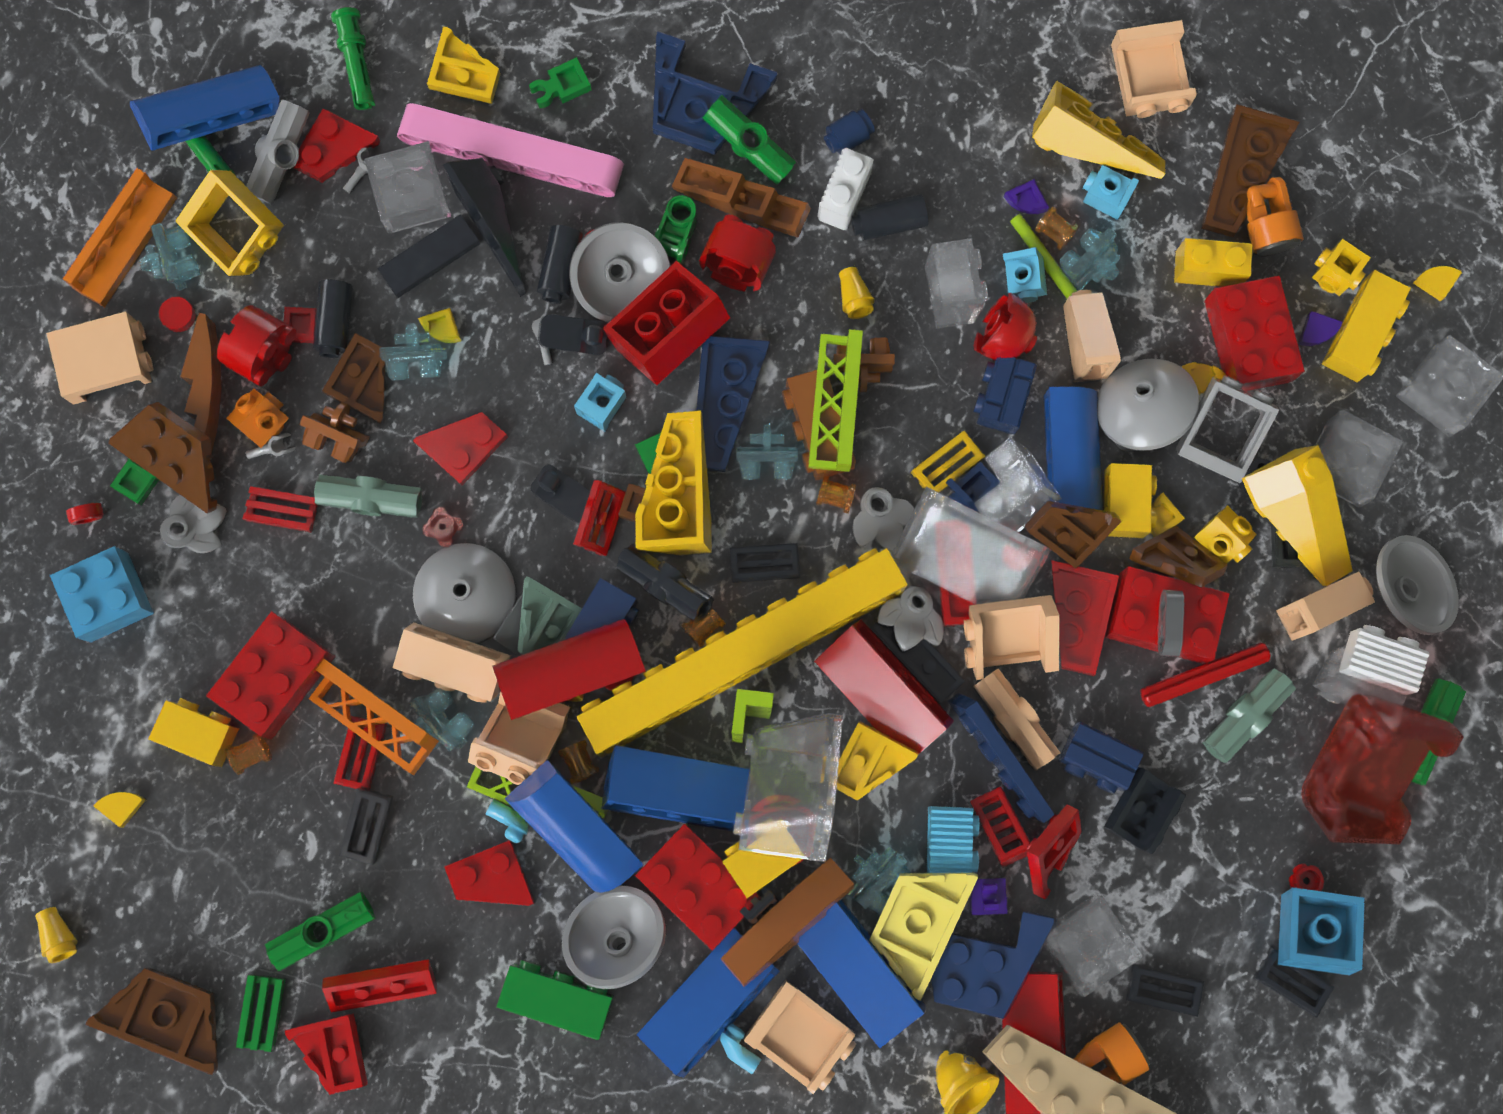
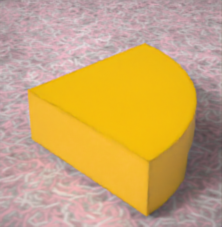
M1448 266L1433 267L1417 277L1413 284L1437 300L1442 301L1462 272Z
M450 308L418 318L424 330L432 338L445 343L462 341Z
M1192 362L1182 366L1193 378L1199 396L1206 391L1213 376L1222 380L1223 376L1226 375L1218 367H1212L1207 364Z
M1164 492L1154 500L1151 509H1156L1157 513L1155 529H1151L1153 537H1156L1185 519Z
M117 792L101 798L93 806L118 827L124 828L146 799L137 794Z

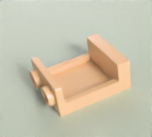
M1182 20L1117 31L1111 46L1126 117L1137 115L1138 118H1146L1154 115L1156 112L1169 110L1170 113L1182 112L1190 107L1197 95L1196 88H1190L1180 44L1184 34Z
M126 311L46 333L61 397L73 405L87 401L85 394L140 380L144 384L152 382L149 372L153 371V363L148 352H144L142 341L146 339L143 325Z
M1052 595L969 605V620H964V633L966 640L970 641V647L964 649L966 666L967 668H973L976 680L984 679V667L1041 660L1045 673L1059 671L1060 615Z
M500 691L499 701L479 738H474L471 743L468 763L475 765L480 770L493 772L507 778L516 785H520L551 756L565 729L570 707L558 703L511 720Z
M785 980L744 1036V1041L752 1048L758 1049L814 1094L817 1088L823 1091L835 1075V1072L831 1069L840 1058L845 1061L856 1046L853 1038L856 1034L797 987Z

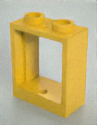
M210 170L176 219V223L228 276L250 275L259 267V260L266 250L277 242L278 233L284 226L231 171ZM228 196L259 225L239 254L209 225Z

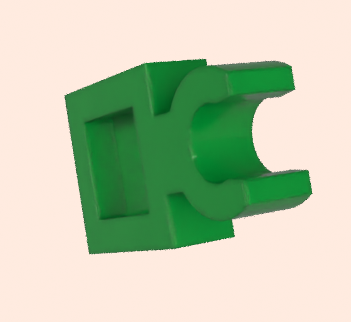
M577 57L548 70L550 80H535L529 85L532 94L538 91L545 92L543 97L536 100L539 108L548 107L552 103L553 98L559 96L563 104L592 91L591 84Z

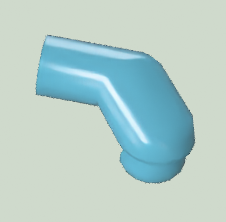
M493 799L486 815L508 826L505 831V837L514 843L521 842L523 835L528 833L527 823L514 809Z
M730 1024L726 1032H722L720 1037L727 1057L750 1074H753L761 1058L739 1044L745 1033L734 1024Z

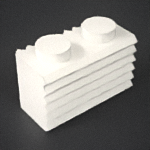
M848 148L842 149L839 161H837L831 179H829V184L824 191V196H822V200L819 202V221L842 230L848 229L851 216L855 213L871 175L874 161L872 158Z
M1364 625L1363 629L1359 628L1350 632L1339 668L1340 673L1404 695L1419 691V685L1424 675L1423 672L1426 669L1425 665L1428 662L1427 658L1430 655L1428 651L1419 648V642L1405 637H1398L1397 640L1385 637L1383 629L1370 625Z

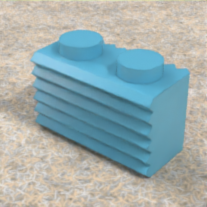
M928 807L927 873L978 872L979 854L978 851L972 850L973 837H978L979 816L973 815V808Z

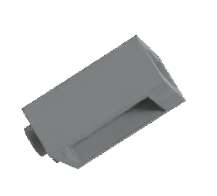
M1224 375L1222 380L1213 376L1199 402L1197 417L1191 428L1181 437L1176 451L1178 455L1241 483V478L1245 476L1279 409L1272 403L1274 400L1272 396L1256 389L1253 394L1241 389L1243 383ZM1218 391L1262 410L1236 461L1192 442Z

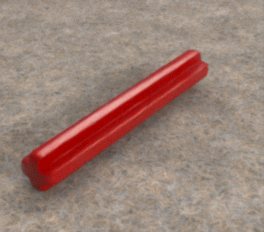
M1258 643L1141 689L1142 701L1147 707H1152L1269 662L1271 654L1265 643Z

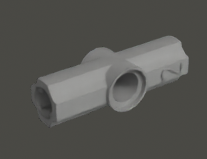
M281 100L268 134L263 135L256 143L255 155L257 161L246 185L259 200L269 204H273L286 170L291 169L298 162L299 149L297 143L310 114L308 110L286 100Z

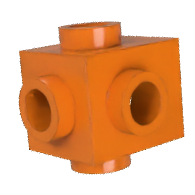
M253 388L250 393H246L239 398L235 409L226 419L262 448L271 437L280 434L284 428V423L289 418L280 411L283 404L270 392L263 396Z

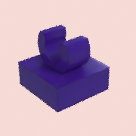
M1006 878L977 879L970 894L971 915L1008 914Z

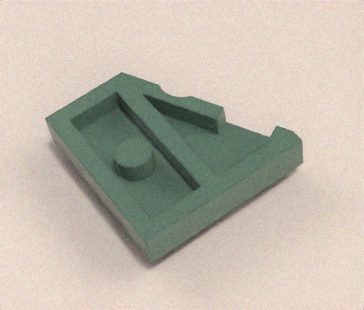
M526 576L523 585L518 652L526 654L565 640L582 608Z

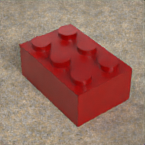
M676 261L604 326L603 330L616 350L657 386L727 322L730 316L720 297Z
M1280 275L1214 288L1204 300L1221 369L1226 376L1243 383L1242 390L1250 391L1293 382L1305 372Z
M1129 566L1120 572L1104 638L1158 652L1161 593L1163 590L1183 591V643L1178 658L1206 664L1215 659L1230 593L1208 587L1201 588L1182 580Z
M271 611L206 696L260 737L272 740L322 675L316 671L322 660L325 659L331 663L336 656L285 618Z
M683 824L635 876L713 951L744 917L740 910L746 907L750 911L754 907L750 901L755 896L760 900L761 896L755 892L746 898L723 864V860L686 824Z

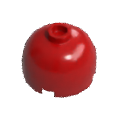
M1008 293V297L1006 295L1001 296L983 320V322L987 323L984 335L977 332L973 346L976 352L994 361L999 357L1017 358L1023 352L1029 353L1037 341V336L1034 335L1037 326L1036 317L1031 307L1012 293Z

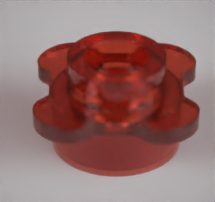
M438 507L434 509L433 515L430 516L428 522L423 525L422 531L426 537H433L438 540L440 546L448 547L452 544V538L455 533L462 530L463 521L459 517H452L445 508ZM441 524L446 525L444 530H440Z

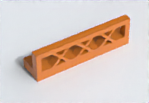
M136 168L63 277V280L80 294L106 307L177 197L154 183L145 172Z
M323 659L316 668V671L325 677L309 697V700L414 776L439 740L339 668ZM336 684L341 688L342 702L327 704L322 698L331 686ZM349 695H351L355 699L349 700ZM363 704L366 706L367 720L353 723L351 721L350 707ZM343 708V715L337 710ZM374 713H376L380 717L374 718ZM391 724L393 739L378 741L376 739L375 725ZM368 727V733L362 728ZM400 732L406 736L400 737ZM414 741L421 748L412 761L408 763L402 758L401 744ZM394 746V752L387 747Z

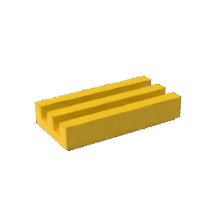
M964 430L914 468L911 474L919 480V484L927 490V494L932 499L948 487L946 481L950 478L954 481L983 460L985 455ZM962 441L967 445L927 477L922 473ZM971 451L975 455L935 487L931 484L932 481Z

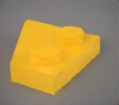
M443 26L427 82L428 88L492 104L500 77L499 68L488 59L482 58L478 51L468 43L465 44L457 38L450 28Z
M860 721L827 784L858 801L914 761L919 753Z

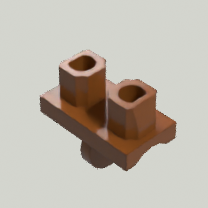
M871 338L869 340V354H861L858 382L859 392H867V383H880V373L868 372H892L893 365L895 364V354H890L888 338ZM837 345L836 354L833 355L832 360L834 365L846 357V345ZM843 365L838 370L840 372H844L845 365Z
M344 402L339 403L336 409L325 406L322 414L329 418L313 413L310 417L303 415L299 424L306 427L303 435V445L321 450L325 445L327 437L336 441L331 456L344 463L351 462L358 448L367 445L369 436L347 427L354 428L358 419L349 416L350 405Z

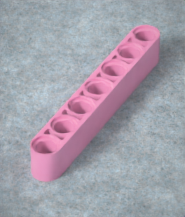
M413 103L406 105L397 133V137L402 142L415 147L464 160L483 158L487 166L490 167L494 165L495 168L604 197L615 196L624 166L620 159L611 155Z

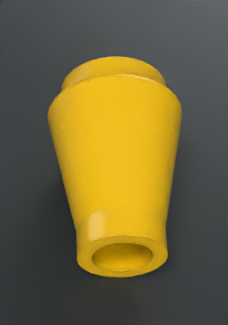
M848 267L841 270L839 278L841 281L843 312L847 313L850 319H860L868 316L874 310L873 304L875 300L859 275L858 269L856 267Z
M56 907L44 909L35 915L38 922L42 957H47L49 963H57L77 953L75 945L78 941L59 915Z

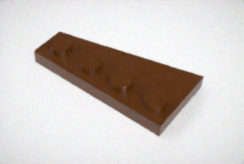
M1236 104L1230 118L1201 229L1232 238L1235 236L1247 216V190L1251 186L1265 184L1300 122Z

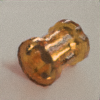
M1052 206L1039 221L1035 231L1046 234L1057 243V248L1062 250L1075 235L1079 225L1076 223L1070 224L1057 214V209Z
M824 475L816 505L828 504L842 508L843 513L849 514L857 485L852 483L848 486L830 481L829 476Z
M712 608L707 617L698 623L690 620L688 623L683 622L680 626L701 648L704 645V640L718 627L723 628L726 623Z
M256 733L253 734V739L236 747L229 745L225 748L227 759L237 775L243 774L247 767L260 761L267 763L272 760L268 744L263 737Z
M586 740L576 742L558 751L559 756L564 758L572 776L569 779L571 784L584 781L600 772L599 768L594 767L586 749L588 746Z

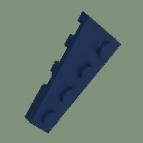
M710 336L702 344L696 411L701 410L707 471L725 472L770 341Z
M959 693L948 700V703L959 716L962 725L979 743L978 747L989 762H993L1000 771L997 774L1002 783L1009 790L1013 789L1020 798L1017 804L1028 818L1033 816L1043 823L1055 814L979 703Z

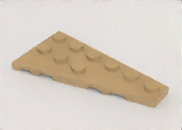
M1008 1025L982 1051L1041 1114H1177Z

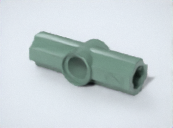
M319 474L314 489L315 503L317 505L351 509L352 512L362 515L381 516V513L418 518L422 507L421 488L388 484L385 480L374 477L357 476L356 479Z
M1275 668L1267 672L1249 693L1243 694L1225 713L1227 717L1202 742L1206 750L1221 762L1227 763L1250 738L1256 737L1268 726L1273 719L1272 714L1296 690L1293 682L1284 673L1279 672Z

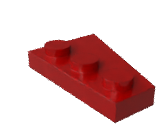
M1051 560L1055 605L1060 615L1059 651L1061 669L1095 677L1119 576L1079 566L1074 568L1070 564Z

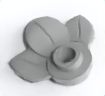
M871 488L861 498L860 507L862 511L853 521V534L860 547L866 546L875 539L876 543L884 549L888 548L889 551L897 552L900 550L903 542V526L916 523L918 517L913 506L908 501L893 498L883 488ZM872 500L880 501L882 509L879 511L873 509L871 505Z
M179 495L170 504V517L166 518L160 526L161 538L166 545L172 548L188 547L196 553L211 552L221 546L219 538L213 531L223 522L227 512L226 508L217 504V509L207 514ZM175 526L184 528V531L180 534H173L171 532Z
M918 586L907 588L900 595V598L888 600L879 611L878 623L894 626L895 638L902 651L911 649L923 638L935 646H938L943 639V620L933 609L932 597L924 588ZM912 598H918L921 601V608L913 605Z

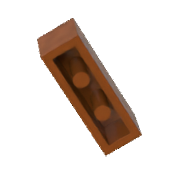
M817 370L787 378L786 390L782 391L786 409H793L796 421L792 422L797 442L803 440L806 453L802 454L807 473L813 472L815 481L844 473V471L808 468ZM827 378L823 382V389L833 398L835 395L830 380ZM823 396L821 401V407L827 403ZM830 406L820 415V422L830 431L840 423V416ZM820 429L818 434V440L824 436L823 432ZM839 431L832 435L837 441L839 437ZM829 439L817 448L816 460L836 462L837 449ZM853 452L850 470H854L856 464Z

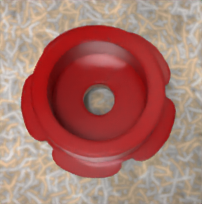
M1299 864L1293 868V875L1289 877L1290 888L1322 891L1324 878L1319 868L1314 865L1307 866L1306 864ZM1305 877L1309 879L1308 884H1304L1303 879Z

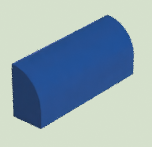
M261 65L132 100L130 101V107L151 151L273 116L279 107V95L266 70Z
M1049 387L1044 394L1048 501L1103 510L1100 436L1097 415L1098 394L1096 390L1085 387Z
M616 745L611 754L607 769L601 809L737 832L747 822L752 769Z
M548 760L504 798L595 892L603 893L617 888L644 865L625 841Z
M840 899L827 910L824 918L799 937L797 944L877 1046L881 1048L925 1013L926 1005L922 1000L920 1001L912 995L911 989L900 975L897 976L890 967L889 961L869 940L870 934L843 900Z
M735 928L729 932L636 1034L676 1076L684 1078L718 1041L722 1032H726L728 1025L736 1021L780 972L772 964L743 987L721 960L722 956L743 936Z

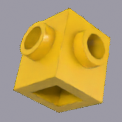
M1342 239L1332 250L1327 247L1323 250L1314 263L1319 268L1312 278L1318 282L1323 290L1340 296L1348 288L1354 290L1366 274L1362 270L1371 257Z
M1227 505L1204 525L1194 538L1227 564L1232 559L1237 563L1252 550L1249 543L1257 534L1252 530L1251 524L1244 517L1238 516Z

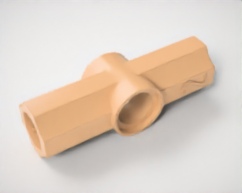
M999 668L973 686L995 715L993 719L1001 732L1009 741H1014L1034 770H1038L1060 754V751L1040 726V719L1035 710L1026 699L1018 696Z

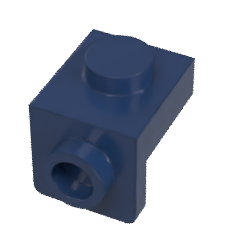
M981 462L957 483L952 478L946 481V484L952 491L948 495L952 502L961 511L967 507L974 515L980 512L1005 489L1003 484Z

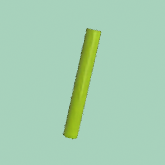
M1021 214L1015 216L1010 223L1029 249L1036 247L1044 259V269L1066 299H1068L1077 289Z

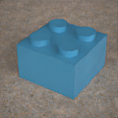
M115 546L50 575L74 635L78 639L91 643L154 614L129 553Z
M1293 887L1281 894L1278 965L1351 975L1362 970L1365 898Z

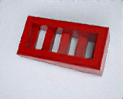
M1000 786L971 800L970 804L975 814L979 816V822L1002 868L1027 857V848L1030 840L1002 787ZM1000 801L1001 807L984 814L983 808ZM1004 814L1007 815V820L992 827L990 826V821ZM1013 827L1014 833L999 840L997 839L996 834ZM1018 840L1020 841V846L1004 853L1003 847Z

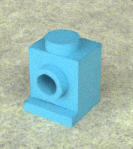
M1102 165L1098 173L1091 171L1083 189L1087 190L1088 193L1083 202L1118 220L1139 180L1134 177L1131 180Z
M1036 247L1003 254L1008 293L1016 295L1026 303L1038 300V296L1047 295L1044 259ZM1028 273L1025 279H1019V274Z
M596 373L574 405L577 415L605 432L609 427L608 424L626 399L625 390L622 389L624 385L611 375H607L604 378ZM605 397L610 400L606 407L597 405L600 398Z

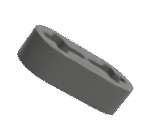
M1163 590L1161 593L1158 624V653L1160 656H1180L1184 623L1183 591Z

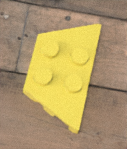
M900 873L869 940L880 954L885 956L889 961L890 967L897 976L900 975L911 989L912 995L920 1001L978 879V875L975 873Z

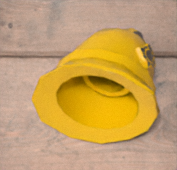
M952 1050L944 1051L939 1056L936 1065V1082L942 1098L940 1102L944 1108V1114H977L994 1094L999 1084V1076L988 1073L985 1067H981L974 1058L966 1054L955 1053Z

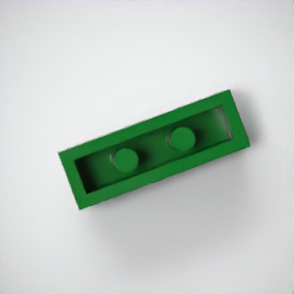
M521 960L519 965L515 963L510 965L496 1008L596 1040L602 1037L614 999V995L607 993L608 989L574 983L575 976L555 970L553 975L540 972L541 965L527 960Z

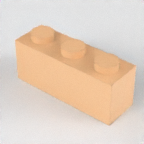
M413 622L403 630L393 668L402 671V675L412 680H421L423 678L434 682V686L441 690H458L466 693L469 699L484 703L487 701L491 702L500 692L492 665L509 660L511 655Z

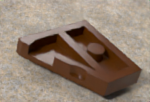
M355 333L322 392L340 403L344 402L350 405L351 409L381 424L384 414L386 350Z
M1047 501L1025 524V528L1036 539L1074 568H1077L1122 521L1114 512Z
M1177 525L1133 548L1129 558L1135 563L1201 588L1223 576L1228 566Z

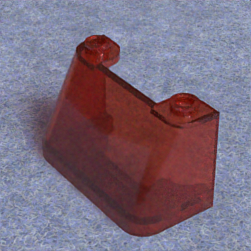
M1353 695L1348 700L1303 783L1302 801L1330 842L1400 845L1411 825V815L1401 798L1429 751L1439 757H1449L1457 750L1464 736L1451 722L1372 695Z

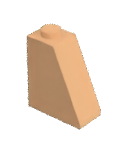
M1091 290L1073 292L1072 296H1069L1063 308L1074 382L1107 379L1121 362V357L1103 293H1092Z
M1358 571L1276 611L1293 641L1314 633L1375 603L1372 596L1373 588L1370 582L1365 577H1362Z

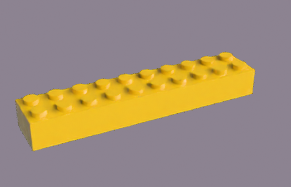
M874 548L858 557L859 561L856 565L849 569L846 564L836 568L828 574L829 578L825 582L818 585L816 581H813L797 591L799 594L796 595V598L788 602L785 597L775 601L767 607L768 611L766 614L759 618L752 614L736 623V630L728 635L724 631L714 634L705 640L706 646L695 652L692 647L674 657L676 663L665 669L660 664L643 674L645 680L634 686L631 681L620 685L612 691L614 696L602 702L600 698H597L582 706L581 710L583 713L576 717L595 753L601 758L613 752L616 745L622 747L880 607L888 600L900 596L908 584L888 548L881 552Z

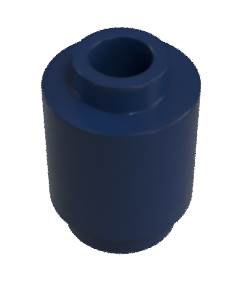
M864 110L851 111L826 127L827 135L824 136V141L832 153L838 152L841 155L842 149L848 148L853 150L869 140L870 135L875 132L874 125Z

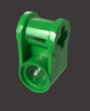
M683 195L673 197L668 202L660 226L654 235L662 244L667 256L676 259L681 265L686 259L691 238L697 225V211L693 200ZM681 209L691 213L685 220H677L673 215Z

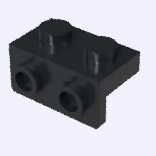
M1138 767L1129 788L1123 792L1104 827L1132 847L1153 854L1161 844L1173 818L1180 811L1186 794L1179 789L1168 786L1148 770Z

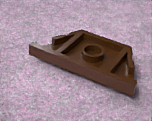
M161 403L149 404L109 439L108 444L208 514L217 509V500L211 499L209 482L215 480L214 469L210 460L212 454L210 438Z
M144 968L131 980V983L126 988L115 994L110 999V1002L98 1013L92 1015L85 1024L207 1074L214 1075L218 1070L214 993L152 968Z

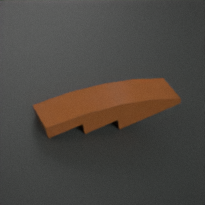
M684 158L672 185L674 190L706 205L797 238L811 210L807 202L779 195L775 188L747 181L741 173Z
M199 313L180 377L191 385L184 412L196 420L194 427L210 438L211 451H213L219 423L222 391L221 362L217 359L218 339L215 323L206 314Z
M829 858L748 930L722 956V962L745 987L799 942L800 936L824 918L829 908L854 889V883Z

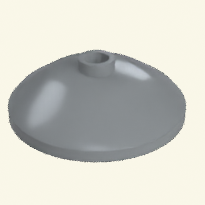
M609 223L587 234L574 251L570 264L571 287L578 302L588 313L599 320L609 323L670 267L662 244L649 231L631 223ZM616 264L621 265V273L616 276L612 275L611 268Z
M1142 359L1120 367L1106 379L1098 393L1097 415L1102 430L1118 445L1134 450L1158 449L1177 441L1191 428L1199 411V393L1191 375L1181 366L1162 359ZM1149 390L1145 395L1139 394L1141 391Z
M1404 535L1388 541L1379 553L1376 566L1377 585L1385 605L1400 623L1414 632L1423 635H1434L1445 631L1455 621L1459 607L1457 585L1448 564L1434 547L1415 536Z
M470 543L450 545L430 556L420 568L413 587L414 608L423 626L476 644L496 634L516 601L515 581L507 564L492 550ZM459 585H465L467 588L466 594L460 597L456 596V588Z
M618 886L607 892L592 893L573 910L563 931L562 952L568 968L583 983L595 988L614 989L635 982L653 967L662 952L666 937L664 916L657 903L647 893L634 887ZM621 943H626L621 950H617Z

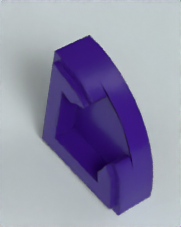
M1035 179L1005 192L1003 196L1009 205L1022 213L1041 214L1049 209Z
M1311 311L1307 315L1298 344L1314 346L1326 342L1339 331L1343 322Z

